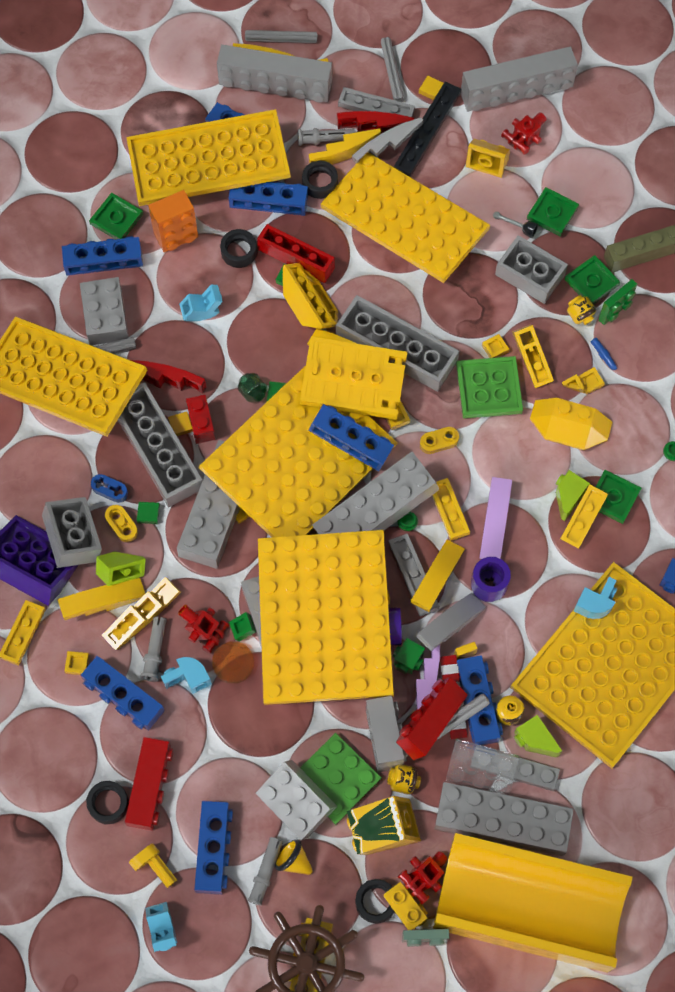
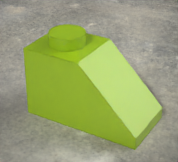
M570 470L566 475L561 474L556 482L558 486L555 493L560 516L563 521L568 518L590 484Z
M120 552L103 554L96 558V575L108 586L143 577L146 559L143 556Z
M538 715L517 727L514 732L516 743L519 747H524L526 751L551 757H558L562 752Z

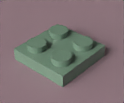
M449 929L403 930L402 943L407 942V947L421 946V942H429V946H442L444 941L449 939Z

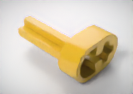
M151 843L129 861V864L135 871H138L148 863L166 888H168L177 881V878L159 857L160 851L154 843Z

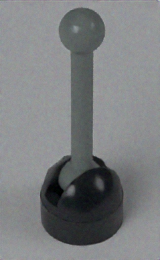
M497 211L493 213L495 219H502L521 227L523 234L530 238H533L537 231L538 224L528 221L522 224L502 216Z

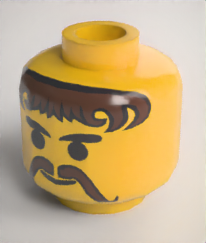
M579 295L568 303L567 312L575 324L583 323L587 325L594 320L593 315L596 313V308L589 297Z
M509 695L503 697L497 704V719L504 725H516L524 715V704L516 696Z
M397 765L390 769L387 784L390 785L391 790L394 792L410 795L414 789L419 788L421 776H417V769L415 767Z

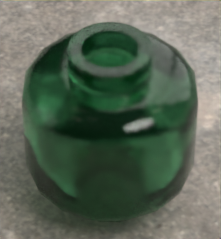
M246 373L239 379L238 391L248 402L253 403L261 401L265 397L267 385L258 374Z

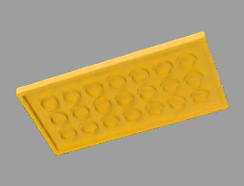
M276 109L126 137L139 206L152 204L182 190L186 192L188 197L291 178Z
M368 152L321 203V208L442 283L449 278L490 229V224Z
M14 317L0 339V394L108 437L148 371L141 364L18 317Z

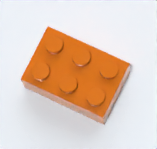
M184 190L148 205L153 232L163 252L175 250L178 246L191 243L198 238L194 207Z

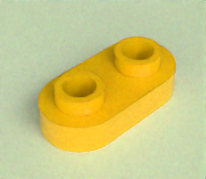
M445 427L425 433L420 438V449L426 454H433L453 448L458 444L459 433L453 427ZM451 434L453 437L447 438L445 435ZM427 440H432L433 443H432V444H428L426 441H427Z
M120 505L108 507L105 512V518L118 538L123 542L135 540L138 535L137 527L124 508ZM114 515H119V516H120V517H119L118 519H116V520L113 519V516H114ZM125 531H131L129 535H124Z

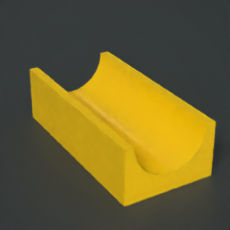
M455 833L450 848L433 929H449V933L608 973L615 969L617 964L616 940L624 901L632 883V876Z

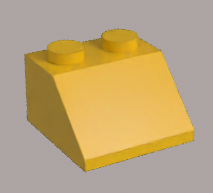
M474 138L468 146L466 167L502 178L509 160L510 149Z

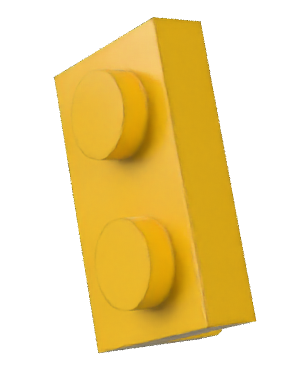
M399 882L384 894V898L407 930H414L416 927H420L427 922L428 918L426 915L428 913L421 903L417 904L412 898L413 896L410 894L412 890L410 888L406 889Z

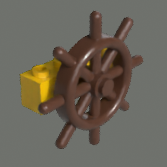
M322 905L315 907L313 919L306 918L305 923L301 922V924L293 927L289 926L281 912H276L274 919L282 933L276 938L271 949L267 950L255 946L249 948L250 955L268 959V973L271 980L255 992H272L275 989L278 992H305L306 985L308 986V992H335L343 978L362 982L365 978L363 973L345 969V955L342 949L343 946L357 938V931L351 930L337 939L332 934L333 924L322 921L324 912ZM296 936L302 937L301 943H299ZM317 940H318L319 945H318V947L315 949L316 942H317ZM287 942H289L294 951L293 956L280 953L282 947ZM334 953L336 966L324 964L325 958ZM277 962L293 965L294 967H290L289 970L279 976ZM322 973L333 975L331 982L326 987L321 980ZM290 981V982H291L290 989L287 988V987L284 985V983Z

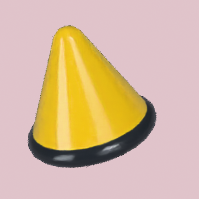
M299 839L289 842L279 853L275 863L277 871L310 875L313 872Z

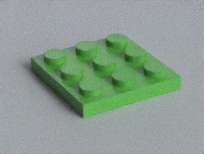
M516 356L456 361L463 419L523 413Z
M336 733L300 767L337 805V808L328 816L335 825L347 815V811L352 810L382 779Z

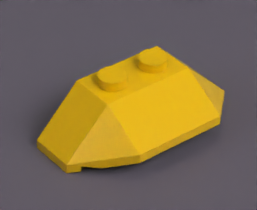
M300 263L284 265L283 296L301 325L318 329L335 327L338 319V310L320 281L310 272L303 269Z
M560 398L535 400L530 416L531 422L534 423L545 440L580 450H586L600 443L607 442L613 423L596 408Z

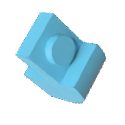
M211 284L202 295L188 294L179 304L183 320L202 321L210 319L220 313L218 306L223 301L218 285Z
M609 577L601 594L585 587L575 606L574 612L590 619H599L608 615L616 603L612 599L617 591V588L614 587L617 580Z
M191 657L176 659L179 667L176 669L175 667L170 668L161 676L166 689L186 680L193 694L212 685L204 666L198 660Z
M167 902L146 907V919L151 932L154 952L159 950L167 951L176 946V934Z

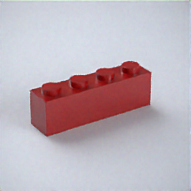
M266 224L257 238L259 251L285 264L300 263L303 269L310 272L323 283L327 282L335 269V257Z
M451 677L444 680L439 679L433 684L432 692L421 701L422 706L411 715L410 718L412 720L410 723L405 725L399 732L400 737L396 743L413 760L427 755L468 695Z
M143 737L125 824L128 827L153 831L154 825H158L160 812H157L158 804H162L164 799L162 785L163 782H167L169 770L166 769L167 762L171 761L173 756V748H171L169 741Z

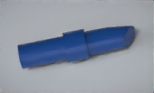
M594 338L591 344L598 352L600 358L604 360L611 370H617V366L608 350L603 347L598 338Z

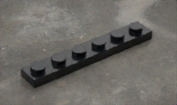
M444 82L422 118L423 124L413 133L393 166L394 168L409 177L412 176L460 96L461 88Z

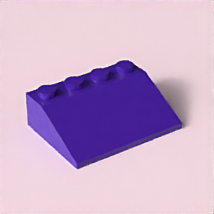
M15 515L0 530V580L49 606L61 593L78 565L57 568L47 532Z

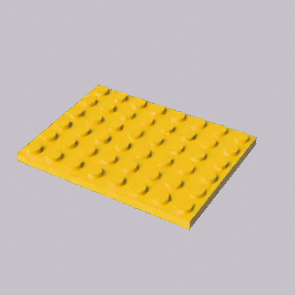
M306 366L199 466V469L271 537L307 535L314 528L312 525L329 513L373 469L308 431L321 408L299 404ZM338 411V413L353 418L362 427L370 428L374 434L387 438L394 447L398 444L369 415ZM330 423L333 428H339L335 423ZM348 434L350 438L356 439L354 434ZM366 444L367 448L374 449L371 444Z
M373 530L258 538L264 705L393 697L384 531Z
M615 562L609 566L590 589L601 594L609 577L617 580L614 585L617 591L612 599L616 603L611 612L605 617L590 619L573 610L510 686L511 689L611 769L675 690V608Z

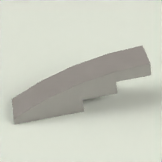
M420 117L402 123L380 134L353 154L352 160L358 163L367 152H371L377 157L389 145L396 150L423 124V119Z
M470 593L434 619L416 637L430 651H433L442 642H445L453 634L463 629L485 610L486 606Z

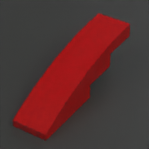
M378 111L337 113L338 130L356 127L357 132L380 129L382 134L402 123L414 120L413 117Z
M130 360L145 366L148 371L142 380L158 388H161L165 382L182 391L185 385L201 393L206 389L204 378L186 370L155 362Z

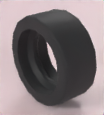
M318 160L311 162L304 168L302 185L308 186V195L313 198L323 199L338 185V173L332 164L327 161ZM322 172L331 177V182L324 187H315L309 183V177L314 173Z
M231 230L221 239L222 259L231 267H247L256 259V239L247 230ZM234 241H245L250 245V251L244 256H232L227 250L229 244Z
M101 781L89 791L86 805L90 815L97 822L105 825L114 824L127 814L129 798L124 788L118 783ZM104 790L115 791L120 797V807L112 815L100 814L95 807L96 797Z
M368 880L360 886L356 893L355 904L357 912L367 922L383 923L394 914L391 906L389 905L382 914H371L365 909L363 898L370 889L379 888L387 892L393 887L385 880Z

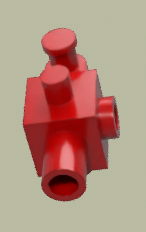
M541 112L533 118L526 115L521 121L515 118L512 122L514 126L513 134L508 129H505L501 137L508 140L507 143L509 145L514 144L513 148L515 150L519 149L525 155L530 150L529 145L532 142H535L537 145L541 142L542 138L539 136L541 125L547 121V118Z
M185 604L179 610L178 615L188 622L184 627L191 633L188 640L192 643H195L197 639L208 640L202 649L211 654L214 646H218L220 643L218 639L225 636L224 631L230 625L224 620H221L219 624L213 618L216 612L212 608H208L207 611H194Z
M440 851L433 857L429 856L422 861L414 856L409 861L414 867L409 874L405 869L397 876L405 883L404 887L406 889L410 888L412 890L410 894L413 897L416 896L421 905L430 898L429 895L424 893L425 890L431 887L437 892L442 888L437 880L445 873L441 867L447 862V857Z

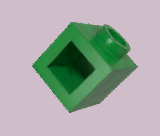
M406 638L403 645H398L392 655L394 657L393 665L401 673L407 674L408 672L412 675L415 669L419 671L424 662L422 657L425 648Z

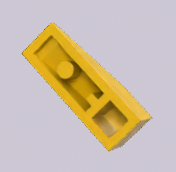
M527 325L512 331L534 387L537 388L554 381L533 325Z

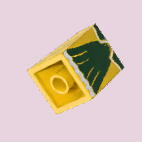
M392 796L347 811V825L352 831V845L358 855H370L421 842L410 799Z

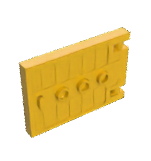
M311 336L299 404L320 408L325 404L326 406L334 407L338 411L397 420L399 409L395 408L400 403L405 365H402V363L406 362L407 352ZM389 360L395 361L394 363H388ZM382 403L388 404V407H381Z

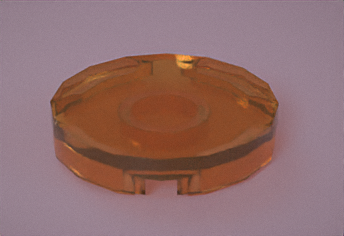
M229 641L215 650L212 657V667L215 675L221 681L237 684L245 681L251 675L254 668V657L245 644L238 641Z

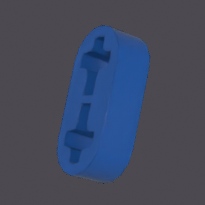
M102 474L95 475L91 479V487L96 494L117 503L127 499L128 491L123 483ZM103 481L106 487L100 486L98 488L96 483ZM112 489L115 491H119V489H121L123 494H118L116 496L115 492L112 491Z

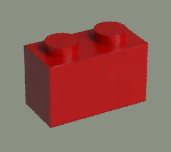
M206 395L186 398L195 443L199 444L215 440Z

